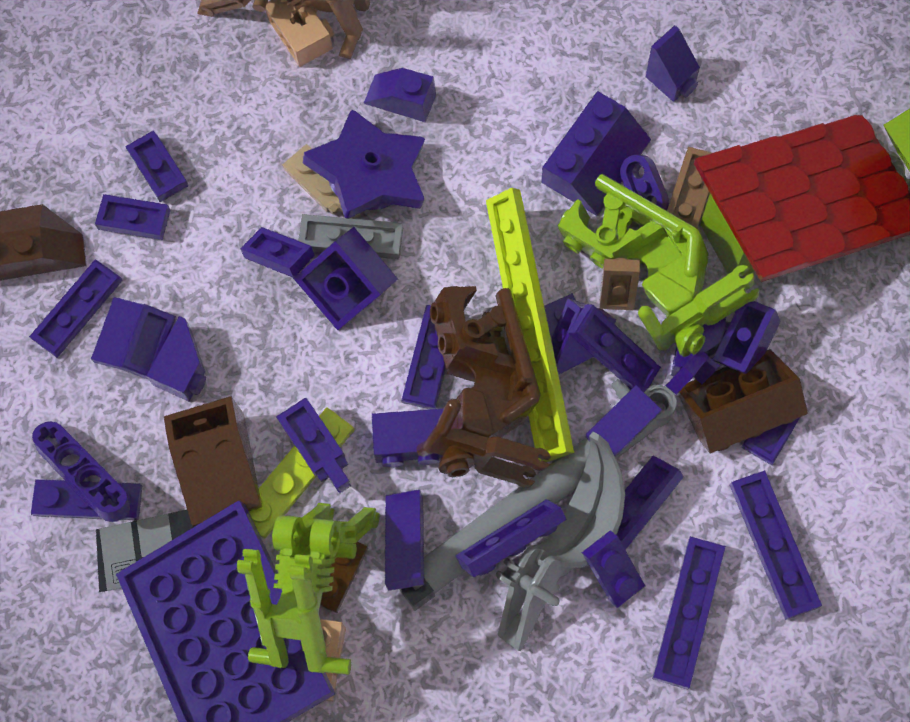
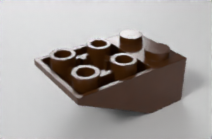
M232 396L163 416L170 454L193 527L239 500L245 504L248 511L262 508L244 413Z

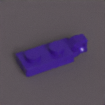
M307 398L302 399L276 416L313 474L321 482L329 478L339 494L351 487L349 479L342 470L348 465L344 452Z

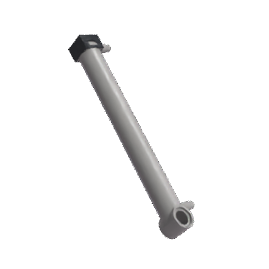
M619 379L612 383V388L620 400L630 391L628 386L624 385ZM654 385L644 392L651 400L662 402L666 407V411L660 413L616 459L653 431L668 424L672 419L677 400L675 394L669 388L663 385ZM587 438L583 439L573 447L574 453L556 459L548 468L537 473L534 478L532 477L531 480L535 481V483L531 487H518L424 557V585L399 589L413 610L419 609L434 598L436 592L465 572L455 555L547 499L556 504L577 488L589 455L590 441Z

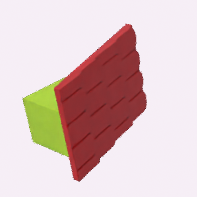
M853 115L827 124L821 123L779 137L773 136L744 146L737 145L695 158L694 165L710 192L700 226L727 274L731 273L737 266L746 265L749 266V270L741 275L740 278L755 271L760 282H764L910 235V191L908 190V185L895 169L889 153L881 146L874 134L872 125L863 115Z

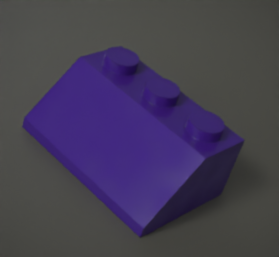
M597 91L543 165L541 183L574 203L577 199L580 200L587 211L598 216L605 207L604 197L606 195L595 186L598 176L603 174L621 184L620 169L623 161L631 155H641L650 143L651 138L625 106Z

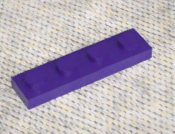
M765 470L731 482L729 486L785 620L820 608L822 606Z
M689 537L657 657L653 680L687 690L690 688L726 546Z

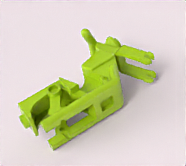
M603 174L599 175L595 182L596 188L606 194L604 197L605 211L603 223L596 230V233L588 228L590 216L582 202L578 199L563 214L560 223L557 225L564 237V245L577 254L581 251L590 256L589 259L601 269H603L604 259L626 258L628 260H640V264H646L648 278L643 281L642 286L648 298L667 318L660 324L649 306H641L638 310V315L659 351H667L672 344L676 343L679 354L683 357L697 354L705 342V336H703L704 328L702 327L704 324H707V326L716 324L748 302L756 300L759 296V288L746 293V290L755 284L753 273L746 275L745 278H740L741 275L749 270V266L746 265L737 266L731 273L702 291L709 253L699 230ZM632 221L642 226L636 231L631 228L627 231Z

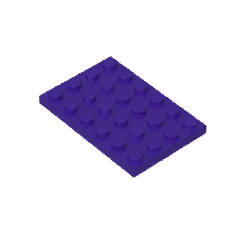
M240 500L116 573L178 722H290L335 695V691L326 673L308 671L301 640L284 638L288 654V665L286 668L251 663L248 660L250 648H267L262 645L254 609L250 604V594L245 574H240L237 570V561L244 560L243 549L260 551L261 563L267 587L270 589L269 595L272 604L277 605L282 589L273 588L274 583H278V580H274V576L278 572L275 570V566L247 507Z

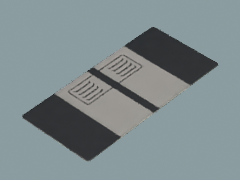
M182 510L96 529L99 593L121 588L116 573L192 529L193 526L188 511Z

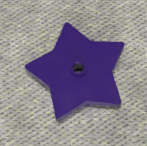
M351 110L338 139L304 152L302 163L329 181L331 189L339 198L343 215L346 219L365 210H378L390 205L420 209L423 205L424 196L412 168L423 148L424 137L384 133L359 113Z

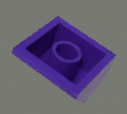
M355 227L333 242L293 278L337 330L348 323L398 280Z

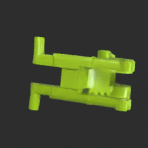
M318 503L314 509L302 518L279 515L274 523L272 533L273 547L276 551H280L276 555V560H280V562L275 565V570H279V573H276L274 576V580H278V583H274L273 587L282 589L277 605L271 603L270 589L267 587L260 551L243 549L244 560L237 561V570L240 574H245L250 594V604L254 609L262 645L267 648H250L248 653L249 662L286 668L288 665V654L284 638L301 640L308 671L350 674L351 659L327 657L326 644L319 617V608L322 593L332 591L333 586H329V583L333 582V576H330V573H334V567H331V564L335 563L336 557L355 558L357 547L353 543L359 541L372 528H377L379 524L380 513L376 512V508L363 507L348 522L333 520L335 509L331 508V504Z

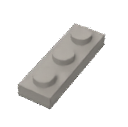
M302 214L298 241L310 245L313 252H323L338 238L355 227L380 258L399 259L403 223Z

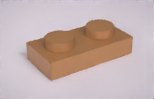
M626 258L604 259L600 290V309L634 310L640 274V260H628Z

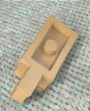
M304 145L282 164L283 169L326 212L335 215L340 211L343 214L339 198L331 189L329 181L302 163L304 152L312 149L309 145ZM360 213L351 218L357 219L360 216Z

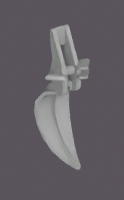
M592 432L589 436L590 450L586 465L575 493L564 513L567 520L559 524L556 531L550 534L540 545L528 546L517 564L509 558H505L503 562L507 569L504 572L498 570L496 573L499 580L509 585L498 637L518 651H521L546 603L552 606L559 605L560 598L554 595L560 588L557 585L559 578L567 575L572 568H582L588 565L581 552L610 530L617 534L621 524L625 500L622 472L608 442L595 432ZM523 603H524L523 610H522V614H521V616H520V615H518V614H519L520 609H521V607H522V605H523Z

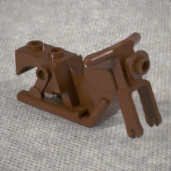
M476 286L444 287L430 307V318L435 325L438 336V349L443 355L445 367L448 370L447 374L475 383L472 388H464L456 399H450L446 403L437 425L426 441L418 444L416 451L421 457L433 453L443 455L438 469L441 473L448 474L452 478L466 475L470 471L469 468L475 465L474 468L480 474L514 483L522 488H529L535 481L529 478L526 479L523 475L534 478L536 473L533 469L543 471L550 465L545 461H540L538 458L549 460L551 456L543 448H534L501 438L521 425L540 399V390L511 290L509 288L499 290L495 295L498 306H494L490 312H484L482 318L465 321L464 310L476 293ZM502 327L505 329L512 356H509L505 338L501 336ZM493 456H496V457H499V458H502V459H506V460H509V461H512V462H516V463H519V464H522V465H526V466H521V465L514 464V463H511V462H507V461H504V460H501V459H497V458H494Z

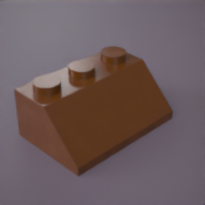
M771 349L766 351L747 374L724 367L715 371L703 384L696 379L688 382L678 393L698 439L710 454L726 450L733 444L760 436L767 430L782 424L792 423L795 419L808 414L800 378Z

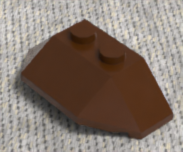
M40 204L0 211V281L86 266L83 234L45 205Z

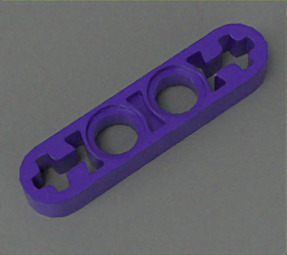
M49 421L38 425L34 429L32 440L38 453L100 518L108 522H116L123 519L129 513L130 502L125 490L60 424ZM47 436L52 439L56 438L58 443L56 449L49 440H44ZM74 454L80 457L78 462L72 466L61 464L62 459L68 455ZM89 476L101 478L100 482L94 487L87 488L82 486L83 480ZM107 493V496L114 503L118 502L119 504L115 507L110 504L106 505L103 495Z

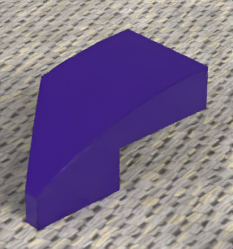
M700 351L665 386L677 395L693 377L703 384L720 365L706 353Z

